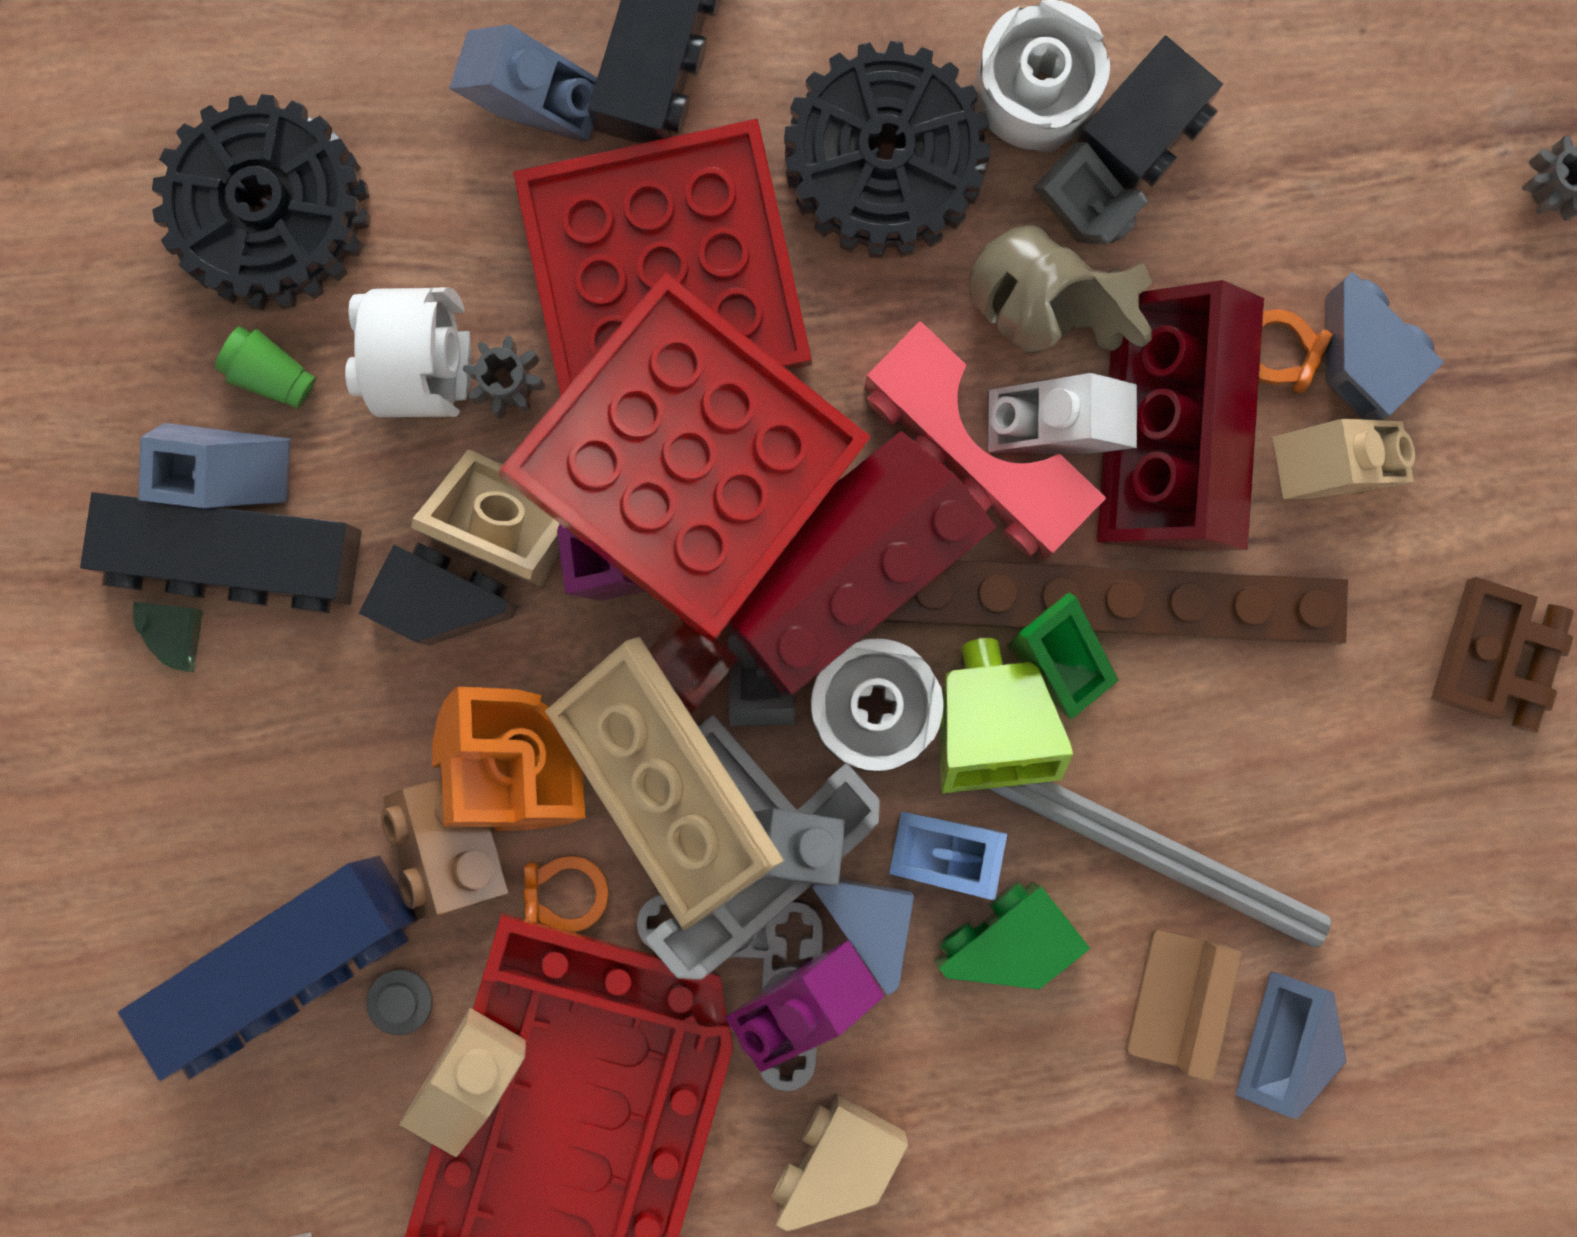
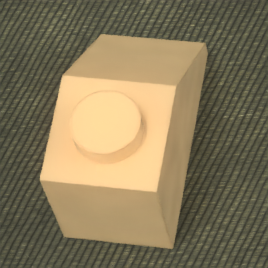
M470 1008L399 1125L457 1157L488 1119L523 1062L526 1040Z

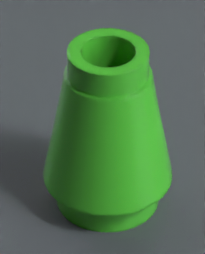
M238 326L228 337L214 366L215 370L226 375L225 382L227 384L283 404H289L296 409H299L306 401L316 382L314 375L308 373L303 366L259 329L250 332L241 326Z

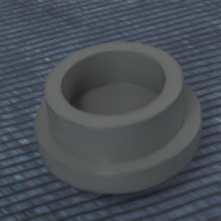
M406 969L392 970L380 976L372 984L367 996V1011L370 1019L377 1028L391 1035H406L420 1028L428 1019L433 1005L432 992L428 983L419 974Z

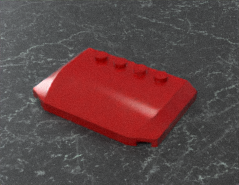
M501 913L472 1009L525 1039V1058L488 1119L457 1157L432 1144L404 1237H679L734 1049L730 1025L725 1019L727 1013L719 972L712 971L702 980L677 978L657 955Z

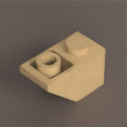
M1339 419L1272 437L1283 499H1317L1414 483L1411 467L1415 461V449L1411 437L1404 430L1403 421Z
M838 1094L829 1110L819 1105L802 1138V1141L809 1144L810 1147L800 1166L797 1168L789 1163L773 1191L771 1199L779 1203L776 1213V1226L788 1232L877 1205L909 1145L905 1131Z

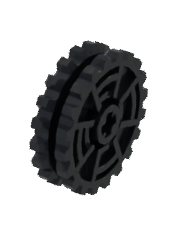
M890 41L886 52H876L871 42L858 45V56L850 60L839 52L829 58L830 72L824 76L813 71L806 79V87L808 89L806 98L795 97L790 107V114L793 116L791 126L785 127L784 133L788 186L796 188L795 194L798 197L796 206L802 215L814 213V219L816 220L814 230L823 238L832 232L840 235V248L848 252H852L858 244L868 246L870 257L882 258L886 248L896 247L900 256L904 257L913 255L914 244L920 240H924L932 247L942 241V231L945 230V224L955 229L959 227L965 220L966 215L964 212L968 209L969 203L975 204L980 193V187L984 179L983 174L985 173L986 163L990 155V144L984 143V133L988 131L989 127L986 113H974V104L977 102L979 95L973 85L960 87L956 83L959 69L951 62L941 68L932 63L933 51L921 47L915 55L905 54L903 42ZM888 142L894 144L892 159L884 160L878 158L880 143Z
M261 94L256 105H249L244 97L240 95L229 98L228 109L218 112L212 105L200 110L202 123L195 128L184 123L176 131L181 140L180 145L176 150L164 148L159 158L168 167L166 174L162 177L153 178L152 191L163 198V204L152 209L154 222L161 227L168 228L169 232L161 239L166 250L172 255H178L181 261L179 266L191 277L195 278L205 288L218 292V296L233 304L238 298L246 299L247 305L252 309L264 310L268 300L275 299L279 306L285 309L295 307L296 295L306 292L312 299L324 294L322 282L325 279L331 277L340 281L348 273L342 264L347 255L359 257L364 245L356 238V233L358 229L369 228L370 214L360 208V202L370 197L368 185L358 177L357 171L361 167L352 152H349L345 143L333 132V128L320 115L314 119L308 117V110L305 106L293 100L283 109L280 108L279 102L274 95ZM266 195H270V201L262 199L266 207L256 212L254 210L255 205L263 207L259 200Z

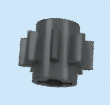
M1564 136L1552 146L1551 152L1542 149L1528 161L1537 173L1522 186V189L1532 193L1534 200L1538 204L1536 212L1539 215L1547 210H1561V216L1564 221H1569L1577 216V145L1573 146L1570 136Z
M506 336L502 347L490 349L483 342L478 343V348L482 355L478 359L477 364L463 366V371L467 376L477 380L479 383L469 393L470 399L477 405L491 398L492 412L499 419H502L505 415L506 407L518 405L524 412H530V406L526 399L531 391L545 389L542 379L531 375L529 372L540 361L533 350L528 351L518 357L517 346L511 336ZM502 367H505L510 372L514 383L506 389L498 383V378L494 374Z

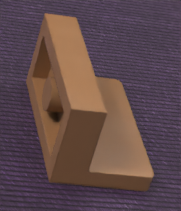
M1154 929L1151 933L1126 1042V1051L1134 1057L1175 1066L1189 1077L1214 1082L1242 952L1227 945Z

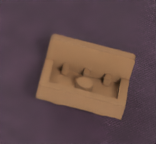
M442 779L401 789L384 797L386 808L381 813L383 831L389 844L397 847L403 871H400L398 875L400 893L406 906L414 909L417 919L440 915L508 893L490 827H444Z

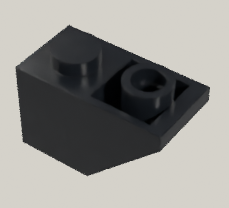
M417 542L412 553L393 545L358 614L414 642L430 646L514 617L519 606L503 599L508 589L506 585L475 570L469 581L447 571L452 561L451 558Z

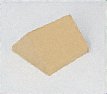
M468 449L413 517L411 528L434 541L544 588L560 552L557 534L559 523L498 476L503 464Z

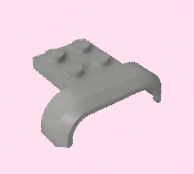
M713 714L698 726L752 811L780 809L844 819L841 859L878 825L880 800L848 763H845L829 777L823 787L801 808L796 810ZM760 878L691 928L683 931L675 917L658 926L645 938V941L677 978L702 980L812 884Z

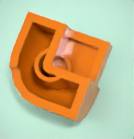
M458 686L446 697L436 720L432 742V767L441 768L444 827H494L495 832L523 831L567 825L586 818L583 771L546 714L545 710L549 707L540 701L542 695L519 689Z

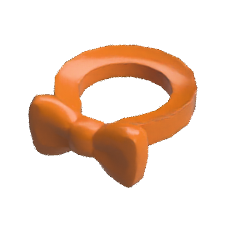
M1282 309L1263 311L1262 327L1269 324L1287 326L1295 332L1302 347L1307 351V355L1302 366H1294L1287 369L1274 370L1260 363L1259 382L1270 385L1292 383V389L1295 393H1304L1310 386L1315 371L1321 365L1322 356L1333 334L1328 330H1321L1316 335L1304 319L1290 311Z
M567 855L555 858L542 867H539L538 862L533 860L524 865V919L576 932L585 930L593 925L605 911L610 892L607 878L600 867L588 858ZM561 870H580L587 874L594 883L596 891L594 905L582 917L573 919L561 917L549 907L540 903V885L547 882Z

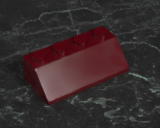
M1224 280L1149 290L1139 294V310L1151 327L1152 340L1145 346L1140 347L1123 336L1122 345L1110 352L1109 378L1137 385V448L1103 452L1101 493L1106 499L1100 504L1097 542L1186 551L1248 550L1264 309L1263 297Z
M900 431L834 484L726 625L781 693L793 695L997 527L953 472L904 432Z

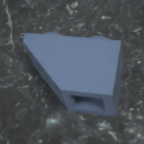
M511 24L468 30L449 87L450 90L498 117L578 141H589L593 124L588 107L596 84V76Z
M1351 272L1325 296V330L1333 334L1326 349V384L1363 420H1383L1390 416L1444 361L1434 352V344L1423 330L1415 325L1405 324L1388 307L1389 300L1381 288L1367 279L1361 280L1354 272Z
M163 423L141 436L138 500L198 508L286 502L289 490L291 438Z

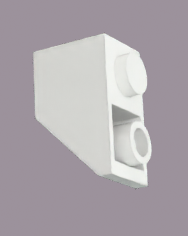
M1087 373L989 390L988 452L1092 454L1137 448L1136 384L1094 373Z

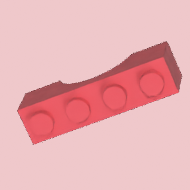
M919 321L867 374L864 388L870 393L866 398L868 405L891 426L899 420L916 437L914 441L940 463L945 464L962 481V484L984 512L991 508L1008 525L1003 530V533L1018 550L1028 557H1031L1036 552L1045 560L1057 550L1106 497L1060 453L1042 461L1022 464L997 459L978 447L967 434L958 411V389L966 364L930 329Z

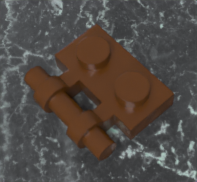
M1478 577L1467 579L1431 700L1490 719H1501L1507 698H1510L1518 703L1512 726L1524 731L1538 733L1544 711H1551L1555 702L1557 691L1551 687L1560 657L1568 656L1574 637L1568 634L1574 611L1564 606L1548 604L1541 625L1531 621L1538 599L1537 596ZM1524 644L1534 649L1526 679L1514 676Z

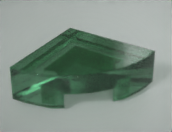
M133 601L135 628L141 634L150 651L163 664L177 670L194 673L203 610Z

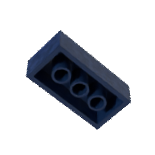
M380 855L351 862L119 1010L118 1014L159 1081L183 1070L187 1079L190 1080L243 1049L245 1045L239 1037L240 1035L245 1043H248L300 1012L294 1000L299 999L302 1006H305L355 976L349 967L353 962L361 970L407 943L409 939L403 930L419 919H417L413 908H408L404 903L399 886Z

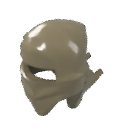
M1030 224L1012 228L989 242L979 253L972 267L969 288L974 307L990 323L997 324L998 332L1001 335L1009 338L1014 346H1019L1025 352L1035 354L1043 349L1053 347L1063 334L1072 329L1082 327L1093 328L1099 348L1113 351L1122 345L1123 336L1140 347L1145 346L1152 340L1151 327L1139 310V294L1152 284L1144 263L1136 264L1121 272L1119 268L1106 273L1092 270L1082 261L1078 254L1068 247L1062 248L1048 236L1045 230Z

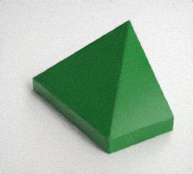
M1070 592L1020 631L1007 644L1021 663L1030 662L1039 668L1051 699L1070 720L1119 681L1078 599Z

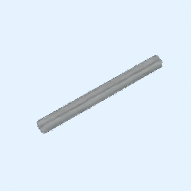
M1052 781L989 788V790L1309 946L1320 947L1329 933L1332 923L1329 916Z

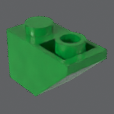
M1018 881L1006 888L995 897V900L990 902L989 907L994 913L978 926L973 928L969 922H965L947 935L938 945L943 954L934 961L947 979L1040 990L1091 948L1042 886L1032 882L1024 888Z

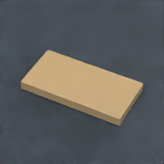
M640 637L625 641L545 710L683 931L702 921L784 862V859Z

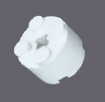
M1042 0L1039 5L1028 6L1019 9L1020 6L1000 17L986 38L975 79V90L979 95L975 103V110L977 113H986L989 123L988 128L1006 143L1042 153L1057 150L1061 145L1069 142L1081 132L1082 128L1091 119L1107 85L1110 74V61L1102 41L1104 36L1098 24L1078 7L1058 0ZM1039 72L1048 76L1044 81L1036 78Z
M453 288L371 289L366 294H354L349 302V320L355 332V357H350L346 363V385L351 396H363L366 406L376 417H456L461 412L453 404L454 401L467 400L471 378L463 371V366L472 365L470 332H458L454 313H465V309L460 296Z
M888 639L861 640L819 673L811 697L812 721L818 737L824 746L841 761L865 770H890L915 759L935 738L943 715L942 689L930 666L912 648ZM873 688L882 689L883 700L893 703L892 713L881 715L878 724L869 723L868 712L858 709V699L869 697Z

